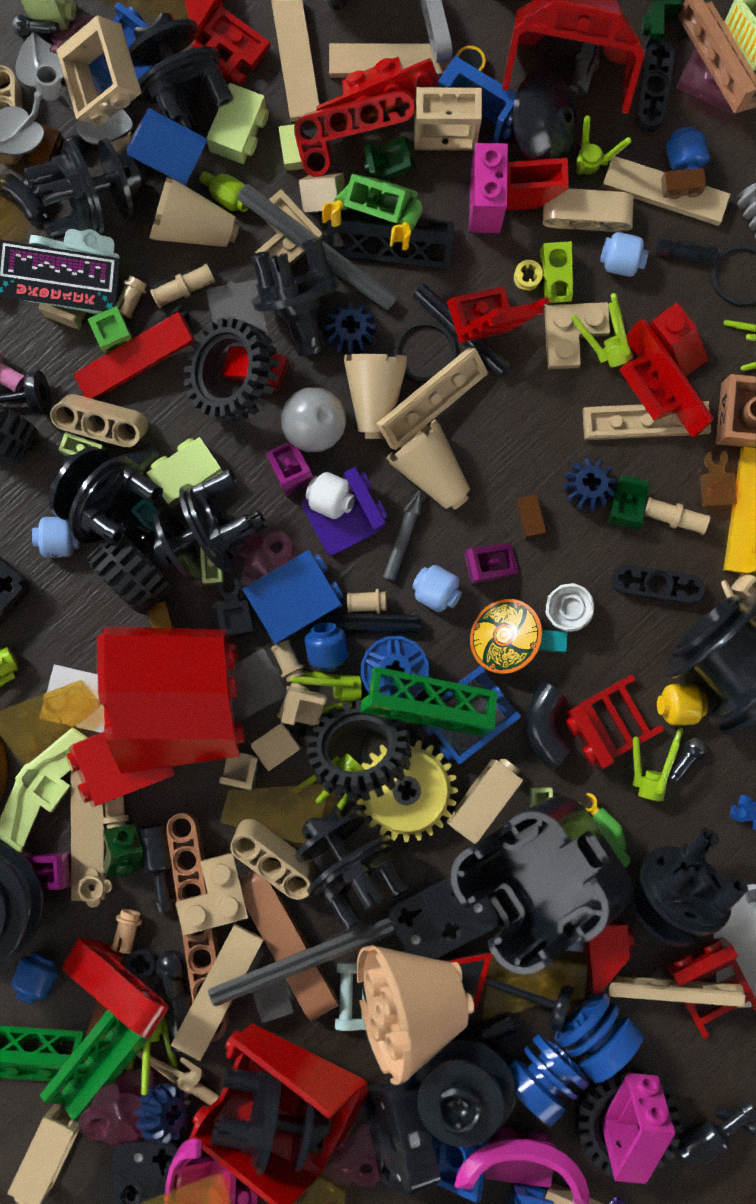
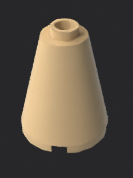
M167 176L149 238L159 241L227 247L228 242H235L240 225L234 223V215L179 181Z
M387 354L344 355V364L358 432H365L366 439H384L376 423L397 407L407 366V356L396 355V357H389Z
M434 419L430 424L432 429L426 425L400 447L401 450L395 454L391 452L386 459L390 465L445 509L452 506L455 510L469 499L466 494L470 491V488L441 425Z

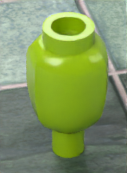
M207 171L201 173L199 182L208 187L209 194L216 202L230 211L240 210L241 212H246L249 209L237 198L240 190L245 186L242 182L227 174L213 176Z

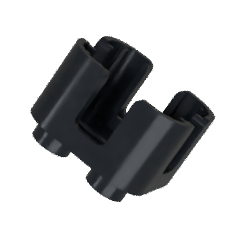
M566 796L549 797L508 821L505 826L460 853L451 869L452 888L463 907L469 908L484 897L489 898L505 923V928L488 941V947L503 967L518 974L535 973L551 964L570 946L581 939L586 943L596 937L627 908L632 896L630 876L585 807L578 801Z

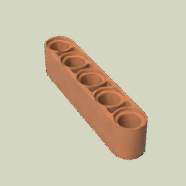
M253 870L239 877L246 909L275 961L277 962L309 949V945L277 888ZM320 965L286 978L287 983L310 1022L340 1005Z

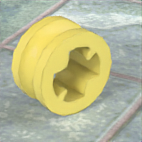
M534 260L522 261L517 265L514 273L515 285L523 291L535 290L543 277L542 267ZM528 269L532 270L535 281L532 282L531 279L528 282L522 279L523 272L521 271L525 270L527 273Z

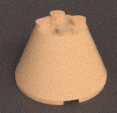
M366 946L360 950L357 959V983H364L367 1003L365 999L359 1000L363 1021L370 1045L384 1074L390 1072L394 1077L390 1079L391 1083L398 1085L405 1083L467 1027L468 1014L474 1012V1003L470 993H465L461 982L462 971L458 962L449 963L377 946Z

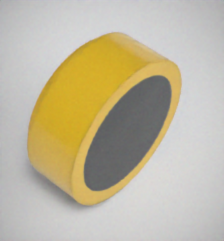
M465 46L457 52L456 56L479 71H484L485 55L478 47Z

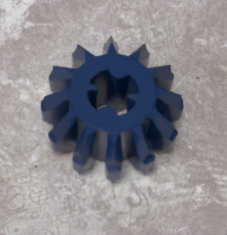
M352 301L348 302V309L346 310L340 304L336 305L337 315L328 313L327 320L330 324L324 325V332L331 334L327 338V343L329 345L337 343V353H341L345 347L348 348V355L354 354V348L356 347L361 353L366 352L364 343L373 345L375 342V338L371 335L377 332V325L372 323L375 317L374 314H365L366 306L364 304H361L355 310ZM349 324L354 325V333L352 334L347 332V325Z
M589 457L584 458L582 465L575 461L571 465L573 472L566 471L564 474V478L569 483L564 484L562 490L573 492L569 495L567 501L570 503L577 498L579 500L577 504L578 510H582L585 503H587L590 512L596 510L597 504L604 508L608 505L606 497L613 498L616 494L610 487L617 483V479L607 478L613 469L612 467H607L604 471L600 469L603 463L601 459H598L594 466H592ZM588 478L590 483L596 484L592 491H590L589 486H583V483Z
M162 1083L158 1084L157 1087H148V1094L138 1097L141 1107L134 1111L139 1116L135 1126L142 1130V1137L146 1140L154 1141V1143L164 1144L169 1141L179 1140L180 1131L187 1130L185 1120L191 1114L186 1111V1108L191 1101L184 1097V1090L171 1084Z

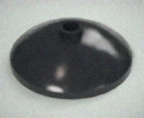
M549 70L535 71L529 74L520 84L514 101L513 123L519 147L528 161L568 158L577 137L578 115L573 95L566 83L557 74Z

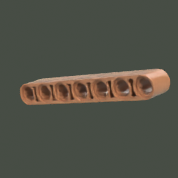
M190 812L178 813L169 819L166 830L177 901L188 898L185 893V887L190 883L198 885L201 895L208 893L200 863L201 860H205L198 818ZM179 818H184L190 822L191 831L189 835L182 836L176 831L175 824ZM183 851H190L195 855L196 864L194 867L187 868L182 865L180 855ZM215 927L206 929L203 932L183 935L182 932L192 1002H194L200 991V984L204 983L219 954ZM199 949L208 951L211 955V962L206 965L198 963L195 958V952ZM228 1009L221 1020V1027L216 1030L211 1041L218 1040L223 1036L229 1023Z

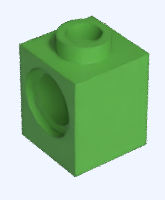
M117 306L88 318L98 344L105 355L133 339Z

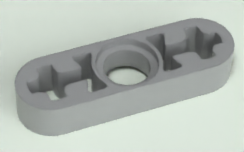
M420 0L435 63L451 61L452 43L442 1Z

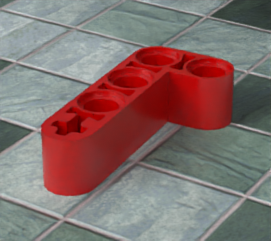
M405 89L396 90L302 115L295 123L294 135L305 172L313 177H320L328 171L333 162L329 140L409 120L416 108L414 95ZM398 97H401L403 102H409L410 106L406 108L405 114H401L399 109L389 111L388 116L390 118H385L386 110L382 102L383 100H386V107L395 105ZM366 105L375 106L379 112L378 120L374 122L367 121L362 115L363 107ZM340 112L347 117V128L338 129L333 125L332 117L334 113ZM305 120H311L316 124L318 129L316 136L309 137L304 134L302 124ZM314 152L321 153L325 158V167H314L310 162L311 154Z
M79 937L61 966L62 969L130 1030L142 1037L151 1038L168 1010L169 1005L121 964L125 956L119 950L114 951L111 949V945L101 941Z

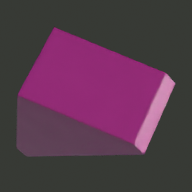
M287 442L265 452L286 497L308 487L313 475L298 448Z
M511 543L470 548L464 553L471 585L519 574Z
M71 851L24 856L36 870L41 881L42 890H60L71 885Z

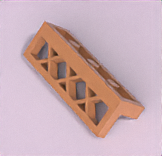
M685 0L678 18L735 114L755 108L756 75L713 2L705 3L704 0Z

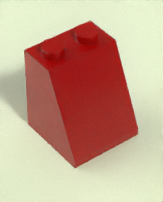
M105 732L70 745L68 747L70 753L66 754L71 771H77L82 782L77 785L80 796L84 803H90L91 808L175 775L172 767L120 773L107 744Z

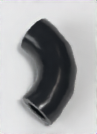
M542 681L527 705L525 730L531 749L546 767L554 771L572 749V746L559 734L557 727L558 714L568 700L553 686Z

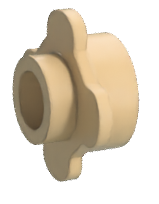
M88 868L84 872V877L73 885L72 891L74 895L87 902L89 907L94 908L100 904L101 897L111 891L112 883L110 880H104L100 877L97 869ZM90 885H94V886H95V890H94V891H91V890L89 889V886H90Z

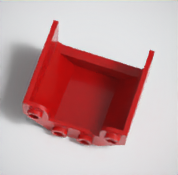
M532 0L517 10L502 90L508 91L518 44L534 45L542 39L543 34L602 45L604 46L605 56L610 61L624 64L622 113H629L645 50L639 34L617 0Z
M105 627L102 629L103 633L97 635L99 703L104 706L105 738L120 773L124 774L240 757L239 744L245 743L242 723L236 724L232 698L238 697L235 677L230 678V670L235 669L238 653L236 642L229 641L227 630Z
M251 1024L241 1032L235 1031L225 1045V1048L228 1050L226 1058L230 1061L236 1060L232 1068L253 1072H269L281 1081L278 1114L297 1117L302 1097L326 1117H332L330 1132L324 1138L323 1152L321 1154L307 1152L302 1170L294 1172L291 1167L294 1134L275 1131L268 1163L261 1176L256 1175L255 1169L251 1168L250 1154L240 1153V1149L210 1145L213 1125L215 1122L220 1124L219 1119L221 1115L247 1121L250 1118L254 1100L252 1093L223 1088L219 1099L208 1108L206 1106L201 1107L192 1120L195 1126L189 1139H201L202 1150L269 1204H294L320 1178L333 1152L341 1148L370 1090L366 1087L367 1082L361 1077Z

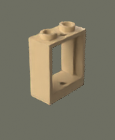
M97 15L56 50L77 120L89 122L93 125L105 124L109 121L110 117L119 110L129 106L130 102L141 94L121 23ZM104 52L113 85L98 96L89 64Z
M417 87L414 116V150L474 151L482 120V88ZM446 139L449 143L444 145L441 141Z
M501 758L499 762L491 759L451 812V817H448L446 822L472 843H477L523 780L517 776L520 770L506 759Z
M54 1104L45 1114L7 1193L13 1196L18 1204H41L60 1173L83 1121L74 1122L60 1104Z

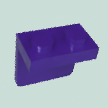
M356 467L344 472V479L349 482L353 490L352 495L356 497L354 506L349 513L344 512L341 517L332 519L312 510L308 499L302 501L304 512L326 553L330 556H334L385 529V521L383 519L387 518L388 515L379 500L373 501L368 492L373 489L366 474L364 472L359 474Z

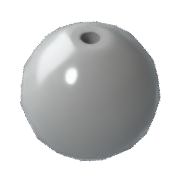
M304 388L295 392L284 404L281 413V428L286 439L295 448L305 452H323L332 448L343 435L346 426V413L341 401L332 392L323 388Z

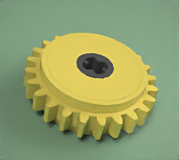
M417 740L414 747L410 746L412 751V758H409L410 767L408 770L403 769L405 777L402 781L394 778L395 788L390 791L384 785L382 786L384 795L377 798L375 790L369 791L370 800L363 801L362 798L357 800V805H365L367 808L364 810L367 816L371 815L373 818L369 826L372 828L379 824L381 826L379 831L381 836L387 830L391 831V839L394 841L398 834H403L405 842L409 841L410 834H415L419 841L422 837L421 832L425 830L432 836L433 830L431 827L436 824L442 828L444 825L440 818L442 816L451 817V813L446 810L447 806L456 805V801L450 799V794L458 792L457 788L450 787V782L456 779V775H447L446 772L450 769L451 764L446 763L442 765L440 763L444 756L442 753L436 756L431 754L434 746L429 745L426 750L421 749L422 741ZM380 745L382 754L379 756L372 752L369 754L373 760L371 765L363 762L361 766L368 770L378 764L387 752L386 747ZM404 781H410L411 787L415 789L413 796L408 794V799L402 798V793L397 790L400 783L404 786Z

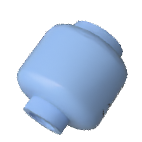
M616 232L611 238H606L600 262L604 263L607 272L632 277L636 274L638 268H645L649 251L643 249L644 241L642 238Z
M43 517L39 522V527L32 529L33 547H39L43 557H70L73 555L74 549H79L80 542L70 532L69 519Z
M432 565L430 568L424 567L415 578L412 589L415 590L416 600L436 612H442L448 606L453 608L462 594L458 590L459 578L438 565Z

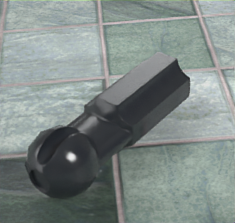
M168 950L159 955L155 970L163 980L166 996L164 1001L169 1005L165 1017L171 1051L182 1052L171 1046L192 1006V998L187 994L184 978L187 972L186 958L180 951Z

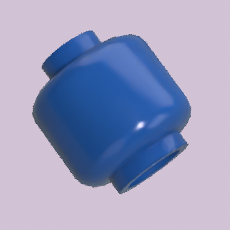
M685 127L675 131L666 144V152L672 171L703 168L710 160L706 137L703 132L696 130L694 127Z
M318 623L305 636L304 641L308 662L313 667L321 669L323 672H333L346 662L349 655L344 630L337 627L334 623Z
M32 952L30 956L21 957L10 980V986L17 992L15 998L32 1005L35 1000L48 999L59 976V971L54 966L56 961L36 952Z

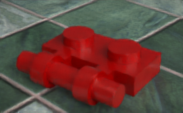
M221 6L202 29L203 36L209 39L205 46L215 47L218 51L221 48L231 55L227 62L221 58L219 67L227 82L232 81L240 87L247 79V76L239 71L241 65L244 64L253 71L271 48L269 40ZM195 41L190 49L202 47L204 45L198 41Z

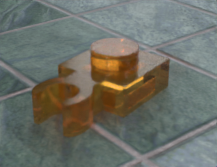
M722 451L720 453V464H715L711 459V452H708L705 455L704 462L709 470V474L700 476L702 506L736 505L735 472L725 473V465L728 462L727 453Z

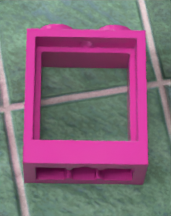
M475 143L470 170L469 233H500L507 208L508 144Z
M627 1073L601 1121L615 1181L646 1184L675 1135L659 1076Z

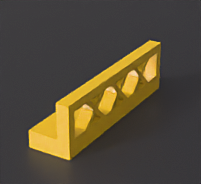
M744 446L740 449L723 571L752 576L756 575V448Z

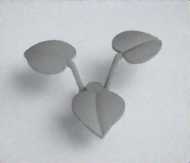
M34 32L30 34L22 45L16 60V74L19 81L25 87L36 88L33 109L30 116L20 107L11 106L0 109V153L4 155H24L32 152L41 144L44 130L34 120L38 116L42 99L52 102L61 95L74 112L67 87L61 85L64 75L56 51L57 48L47 43ZM123 109L119 110L110 117L107 123L102 125H93L81 120L77 121L79 135L93 145H98L99 140L105 138L113 142L130 132L133 127L129 115Z

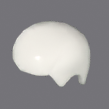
M574 583L560 585L548 596L546 616L554 627L565 632L579 631L589 624L594 615L593 597L585 587Z

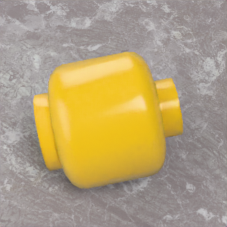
M670 684L664 688L662 695L657 698L658 713L663 715L665 721L673 726L695 725L707 713L708 701L706 694L695 684Z

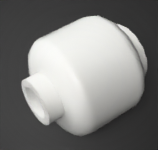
M329 472L322 473L319 477L314 476L306 490V499L309 500L310 508L332 519L341 517L344 512L349 513L354 506L356 497L352 495L353 490L347 480Z

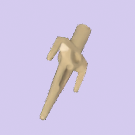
M139 1050L136 1056L142 1059L143 1052ZM150 1056V1066L176 1084L178 1088L184 1090V1097L186 1099L191 1093L208 1105H211L219 1098L217 1093L199 1083L203 1074L202 1069L185 1058H181L180 1062L189 1068L191 1072L183 1073Z

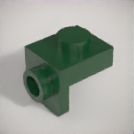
M652 0L650 2L646 16H643L641 23V36H646V48H649L653 42L662 40L664 20H676L683 6V0Z
M405 136L379 147H375L370 143L364 145L366 156L363 160L365 168L370 175L377 179L387 181L416 169L410 141Z
M620 476L614 488L616 494L611 499L608 523L639 530L643 523L645 500L651 489V482L637 477Z
M129 824L105 829L103 838L107 852L103 868L106 878L112 876L125 877L138 871L143 848L136 826Z

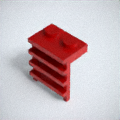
M504 286L452 297L447 301L460 343L511 332L513 328L524 325L523 322L531 321L535 316L544 314L543 307L550 303L549 298L545 297L537 302L510 308Z
M629 675L565 711L568 718L566 720L567 726L574 737H579L584 746L582 752L591 766L594 765L596 768L604 769L614 763V758L633 748V739L608 695L615 691H618L642 733L638 737L640 744L664 731L661 725L649 730L627 692L625 686L635 680L633 675ZM599 700L602 701L626 743L617 749L592 707V704Z
M725 938L713 939L705 943L701 948L691 953L683 954L673 962L665 965L672 979L679 986L689 981L700 982L731 966L735 975L719 983L740 984L743 986L745 1003L749 1001L754 1012H756V998L735 959L738 957L734 946ZM684 1002L703 1039L709 1037L703 1024L739 1007L718 1005L698 1015L694 1006L700 1003Z

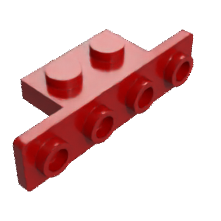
M399 56L393 59L385 58L379 61L375 67L365 71L358 70L349 74L346 79L342 80L343 95L316 106V110L403 89L410 91L416 99L417 87L437 88L439 77L430 58L405 69ZM398 97L395 105L386 107V100L382 101L386 111L408 103L403 102L402 98ZM366 105L363 107L362 115L367 120L379 115V112L375 106ZM338 112L333 114L332 123L338 129H345L348 126V119L343 113Z
M645 319L638 321L626 335L629 347L638 359L626 362L620 369V372L654 421L675 413L691 437L699 435L714 420L713 416Z

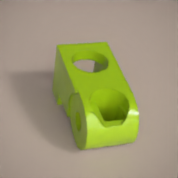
M572 241L543 243L539 251L543 270L542 279H544V298L548 297L550 303L571 302L573 297Z

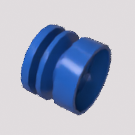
M388 636L376 641L366 651L361 662V679L368 693L370 691L371 671L375 666L386 668V666H392L393 662H398L399 668L403 669L405 673L429 677V663L424 651L414 641L402 636ZM380 677V694L392 696L399 691L391 679ZM413 684L407 690L415 698L423 690V687Z
M603 991L601 994H592L578 1004L564 1020L561 1033L556 1031L554 1037L561 1047H566V1052L571 1057L582 1054L578 1065L595 1083H601L621 1070L638 1051L644 1038L642 1031L627 1016L616 1019L620 1008L615 1003H610V998Z
M538 1033L533 1038V1041L542 1051L541 1054H538L530 1046H526L524 1051L532 1064L528 1067L521 1061L514 1059L509 1068L515 1081V1095L539 1119L551 1127L566 1111L563 1102L558 1097L562 1092L569 1098L576 1100L579 1095L569 1083L573 1081L583 1090L590 1083L581 1072L577 1062L563 1048Z

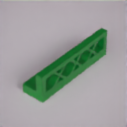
M375 666L371 671L369 695L361 700L360 713L482 737L495 729L497 691ZM380 677L391 679L399 691L392 696L380 694ZM413 684L421 685L429 695V698L424 702L416 701L407 689ZM444 690L450 691L460 703L454 708L446 707L438 695ZM474 697L487 699L486 715L477 713L468 701Z
M107 1010L39 1096L44 1103L62 1105L74 1122H82L149 1038L136 1034ZM164 1017L161 1019V1021H160V1023L158 1024L157 1028L159 1027V1025H160V1024L163 1022V1020L165 1019ZM109 1032L105 1037L100 1039L105 1033ZM66 1085L61 1092H58L62 1086Z
M0 1026V1037H6L10 1041V1044L0 1050V1078L50 1082L71 1056L58 1054L53 1047L62 1041H73V1054L84 1040V1031ZM29 1039H39L43 1044L34 1052H25L20 1045Z

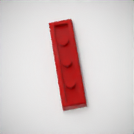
M177 312L73 373L83 396L96 400L193 344L196 340L183 314Z

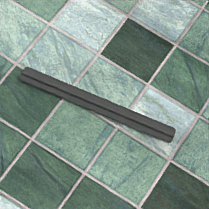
M246 184L240 190L237 197L240 202L304 249L302 242L317 238L315 234L249 184ZM322 241L328 264L332 265L334 273L383 310L388 311L396 301V296Z
M390 918L381 919L212 987L208 990L213 1006L222 1005L392 936L396 931Z

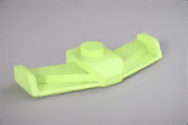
M73 727L33 761L25 764L15 777L16 782L0 817V839L19 853H22L40 807L42 806L52 813L71 788V785L61 779L71 771L66 759V754L70 753L68 747L88 738Z

